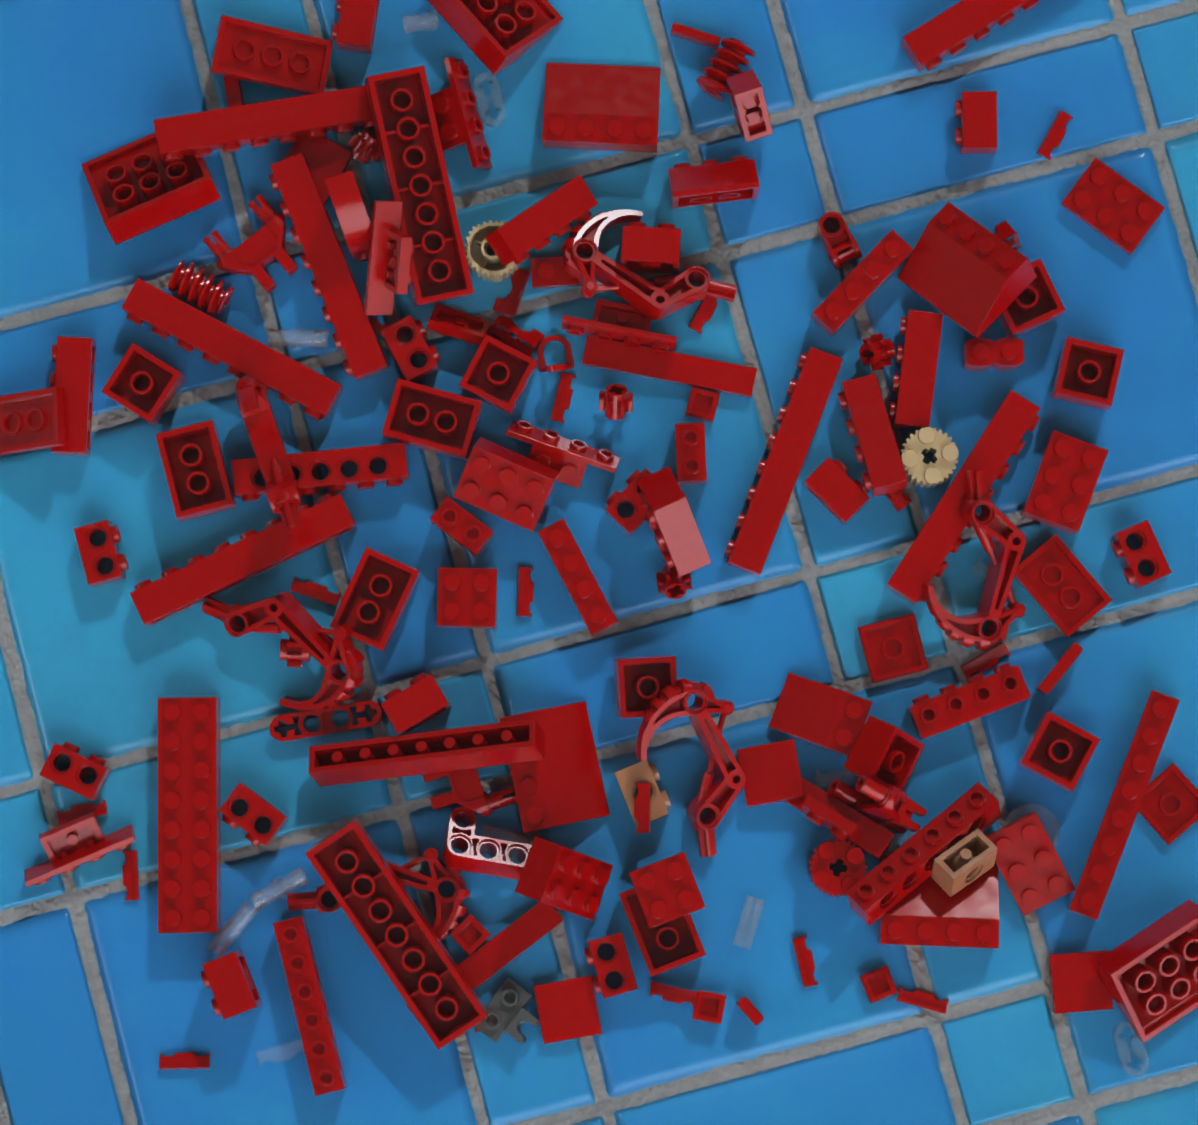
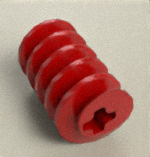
M735 38L722 39L721 45L723 48H717L715 50L716 57L709 59L711 67H705L702 70L704 76H699L696 79V83L705 93L722 102L724 100L720 96L721 93L730 95L726 86V78L733 76V74L743 73L738 66L740 64L744 66L750 65L745 56L755 57L756 55L749 46Z
M183 259L169 280L168 290L171 292L178 290V296L181 298L188 295V302L191 304L198 301L197 307L201 310L208 307L207 313L210 316L215 315L217 312L219 315L231 299L234 287L231 286L228 290L224 291L225 282L223 280L215 286L213 284L215 275L212 274L205 280L203 278L205 269L202 268L195 274V263L192 262L186 268L184 267L185 260Z

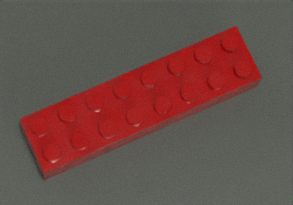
M424 66L368 76L364 83L390 200H401L403 202L400 230L411 236L414 244V253L410 259L411 282L409 284L413 306L418 307L470 296L474 291Z
M217 697L158 698V933L221 932V812L219 811L221 808L220 698Z
M357 817L307 850L306 856L438 1050L488 1017V1010Z

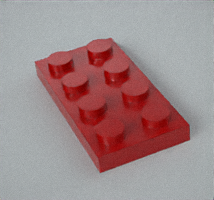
M221 15L210 72L304 95L325 92L333 41Z

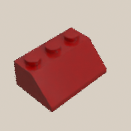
M747 156L730 158V162L719 163V160L716 159L706 160L702 162V165L690 167V163H680L674 165L673 169H668L672 209L757 199L760 185L754 159L747 160Z

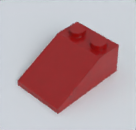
M788 673L768 727L848 757L860 735L873 702L828 685Z

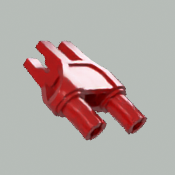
M260 194L255 198L262 208H259L254 200L249 202L248 207L263 223L261 229L237 248L233 249L221 237L218 230L210 233L217 242L216 244L208 235L203 239V243L207 245L218 259L217 266L220 270L253 276L269 294L277 286L264 270L266 266L276 259L289 276L299 269L285 251L286 217L284 214L276 213L264 196Z
M477 768L423 774L425 783L448 777L452 792L430 798L433 810L458 803L485 817H489L495 809L514 803L517 804L515 795L503 798L515 793L512 785L487 794V791L483 790Z
M862 775L858 779L855 789L839 779L833 780L828 788L829 795L846 803L849 807L877 824L899 834L905 833L906 829L911 832H919L921 826L913 822L911 816L915 814L918 817H923L927 812L926 809L911 800L901 789L892 784L882 785L867 775Z

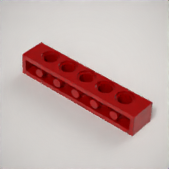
M405 442L287 454L292 469H297L300 472L297 483L301 496L317 494V489L327 488L329 493L346 491V486L356 485L358 490L375 488V483L385 482L387 487L404 485V480H410ZM257 457L231 460L234 495L237 498L242 497L243 502L260 500V495H267L265 486H259L256 483V478L261 473ZM376 460L386 462V469L381 474L371 472V465ZM347 463L357 465V473L352 477H345L342 474V469ZM318 466H326L329 470L328 476L323 480H317L313 476L314 470Z
M979 782L976 783L846 891L851 909L870 927L932 875L935 858L977 828L984 832L1001 818L998 800Z
M305 915L273 923L315 1096L345 1089L347 1084Z

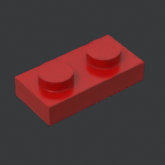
M581 255V256H579V257L585 258V259L588 258L587 255ZM563 257L531 258L533 289L582 285L577 278L569 275L564 270L565 263Z
M436 304L429 319L427 329L480 346L485 335L488 334L491 321Z

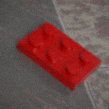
M1096 157L1061 203L1062 207L1129 255L1132 254L1165 209L1164 206Z
M56 386L0 396V456L65 445L64 388Z
M1056 534L1018 565L1014 576L1066 638L1071 636L1112 601L1109 595Z
M1035 811L986 835L998 848L995 862L1023 916L1076 890Z

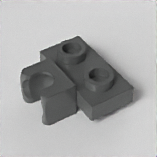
M508 977L486 1005L488 1017L476 1024L475 1027L496 1043L506 1032L523 1045L526 1042V1037L521 1034L520 1026L525 1022H529L534 1026L540 1024V1020L524 1009L533 996Z

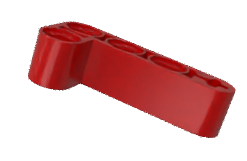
M466 807L455 808L445 829L442 853L444 863L448 867L457 870L519 880L532 845L475 835L476 815L474 812ZM456 822L463 823L466 827H459ZM452 848H458L463 853H456ZM481 853L489 854L492 858L487 859ZM510 858L520 861V864L513 863Z

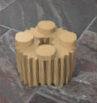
M489 220V223L484 221L483 225L477 224L478 227L473 226V231H469V236L465 237L466 243L464 248L468 267L472 269L473 274L476 273L478 278L482 276L484 281L487 278L489 282L491 280L495 283L502 282L505 278H509V274L513 275L514 270H518V265L514 261L503 266L496 255L490 256L488 250H486L488 247L491 248L485 236L502 226L504 221L500 223L498 220L495 223H492V220Z
M925 427L921 428L920 431L916 430L906 438L899 453L907 479H909L908 483L913 482L915 487L920 485L923 488L926 485L927 488H930L932 485L934 488L937 484L941 485L950 478L956 469V464L958 463L956 459L959 453L958 447L955 445L956 443L951 442L952 437H947L948 433L943 434L941 429L936 431V428ZM921 453H932L935 463L933 464L931 461L929 464L924 463V455Z

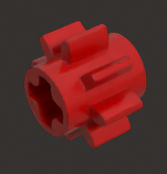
M365 128L361 133L357 130L348 143L349 146L353 147L350 154L364 164H369L371 159L377 162L381 156L375 131Z
M882 333L863 339L864 344L860 347L859 354L864 365L871 364L872 371L892 365L891 360L895 355V347L891 339L883 340Z
M612 384L606 387V392H599L598 410L604 411V415L608 419L621 420L625 418L626 412L632 413L633 393H627L625 386Z
M667 565L662 568V573H656L659 594L665 592L668 598L678 599L686 594L687 589H692L690 573L679 577L675 568L669 569Z
M290 635L289 639H281L280 660L287 661V667L302 668L303 661L310 662L311 655Z

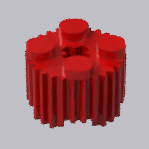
M838 838L828 839V842L823 841L821 845H817V850L813 849L812 851L814 854L809 855L811 861H807L810 867H807V870L810 871L808 876L812 877L810 881L814 882L815 888H819V892L823 891L824 895L829 894L830 897H834V895L840 897L841 894L844 897L847 896L846 891L862 879L863 875L867 874L864 870L868 868L867 865H864L867 860L864 859L862 850L856 847V844L851 845V841L845 842ZM839 859L842 861L841 865H844L845 869L844 872H839L838 876H834V871L830 870L829 866L836 863V860Z

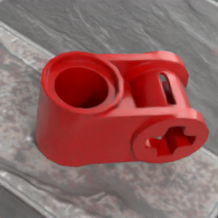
M836 212L825 213L817 224V233L835 270H838L841 264L854 258L860 259L862 254L843 217ZM827 220L835 221L838 225V231L836 233L826 232L823 223Z

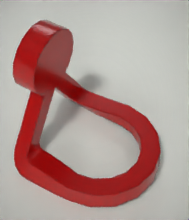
M551 335L540 342L537 351L538 370L540 372H560L574 367L572 349L565 338L559 335ZM559 341L565 346L566 365L555 364L546 367L543 349L548 342Z

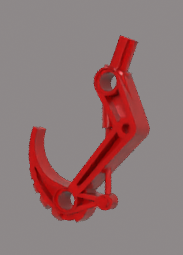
M621 209L595 214L593 218L588 217L583 220L581 225H576L569 232V238L562 244L561 250L564 254L563 259L565 263L564 270L569 275L578 279L582 285L581 294L583 297L592 298L597 291L611 290L652 320H660L698 300L705 299L706 295L731 302L735 298L737 285L710 279L708 271L700 266L690 267L679 275L654 277L652 281H647L598 251L599 239L604 232L620 223L640 222L643 215L642 211ZM577 253H584L589 258H581ZM594 278H595L596 280H598L600 283H602L603 285H598V286H597V283H596V281L594 280ZM689 281H695L700 286L695 287L691 285Z
M243 377L235 383L236 401L266 483L265 491L274 514L276 513L281 516L286 534L293 533L294 536L298 535L299 531L303 530V526L297 510L300 504H302V499L296 477L264 388L255 378Z
M985 469L967 470L969 498L964 499L960 512L963 519L974 527L984 552L988 553L991 558L978 610L976 613L968 615H952L938 602L934 592V585L929 583L922 585L926 604L931 615L935 618L938 627L941 630H945V634L951 640H956L959 645L967 648L973 645L977 650H986L989 646L996 644L1000 640L1004 641L1011 622L1016 617L1021 618L1025 614V606L1016 602L1010 588L1026 545V537L993 504L991 498L986 497ZM980 505L982 508V512L980 516L976 518L975 510ZM1008 597L1010 603H1008L1007 606L1004 607L1006 599ZM987 620L988 628L982 633V624Z
M280 592L252 603L234 604L232 607L208 596L206 602L202 605V612L223 621L226 631L234 637H241L249 632L281 634L282 631H285L325 668L322 686L315 696L310 698H294L287 695L280 699V705L303 711L333 708L340 705L342 701L350 699L355 694V688L360 687L363 683L364 667L362 661L365 659L351 642L349 637L352 634L351 628L346 624H341L335 629L322 628L289 592ZM239 616L243 618L245 626L241 624ZM340 664L346 668V674L342 672Z
M682 678L676 681L674 688L670 685L660 691L661 697L659 699L654 697L650 703V709H646L637 734L636 758L641 761L647 760L649 741L662 724L676 717H689L709 763L707 771L703 772L699 792L689 803L686 814L692 824V829L697 830L700 857H712L717 854L714 828L718 826L745 785L746 775L722 736L726 715L732 714L734 710L733 703L726 699H715L714 693L707 683L702 681L698 683ZM691 694H694L695 701L688 707L687 699ZM711 713H721L718 726H716L710 716ZM707 808V816L700 820L701 811Z
M434 847L427 848L423 856L404 865L386 860L402 885L434 892L436 919L432 929L440 941L448 937V932L451 929L454 930L459 925L457 922L459 916H465L467 907L463 905L464 898L470 897V890L466 888L465 880L460 875L462 871L444 866L438 859L439 853ZM427 861L431 874L428 875L411 868ZM441 882H452L455 886V893L449 897L443 896L439 891ZM325 883L322 886H317L316 891L287 893L289 911L317 909L318 913H331L338 910L341 906L337 903L336 906L331 907L323 902V894L326 891H330Z

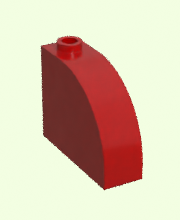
M350 170L324 179L353 261L358 259L360 262L368 261L372 225L353 171Z

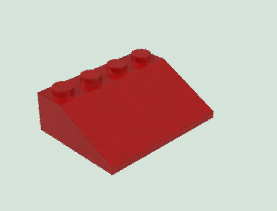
M428 0L493 75H496L515 62L563 20L547 0Z
M547 62L542 134L543 148L657 153L661 67Z
M154 133L81 164L104 224L115 245L221 199L203 157H195L194 154L183 155L182 160L175 162H166V158L159 159Z
M948 202L927 224L898 279L974 337L978 338L1037 275L1027 257Z
M585 701L499 718L500 723L535 718L544 731L545 760L509 764L524 834L610 815Z
M882 856L880 858V863L883 860H885L888 856ZM996 862L994 867L952 897L931 876L928 877L879 918L878 944L999 949L998 866Z
M1187 900L1094 962L1106 988L1143 1043L1198 1007V905L1191 900Z

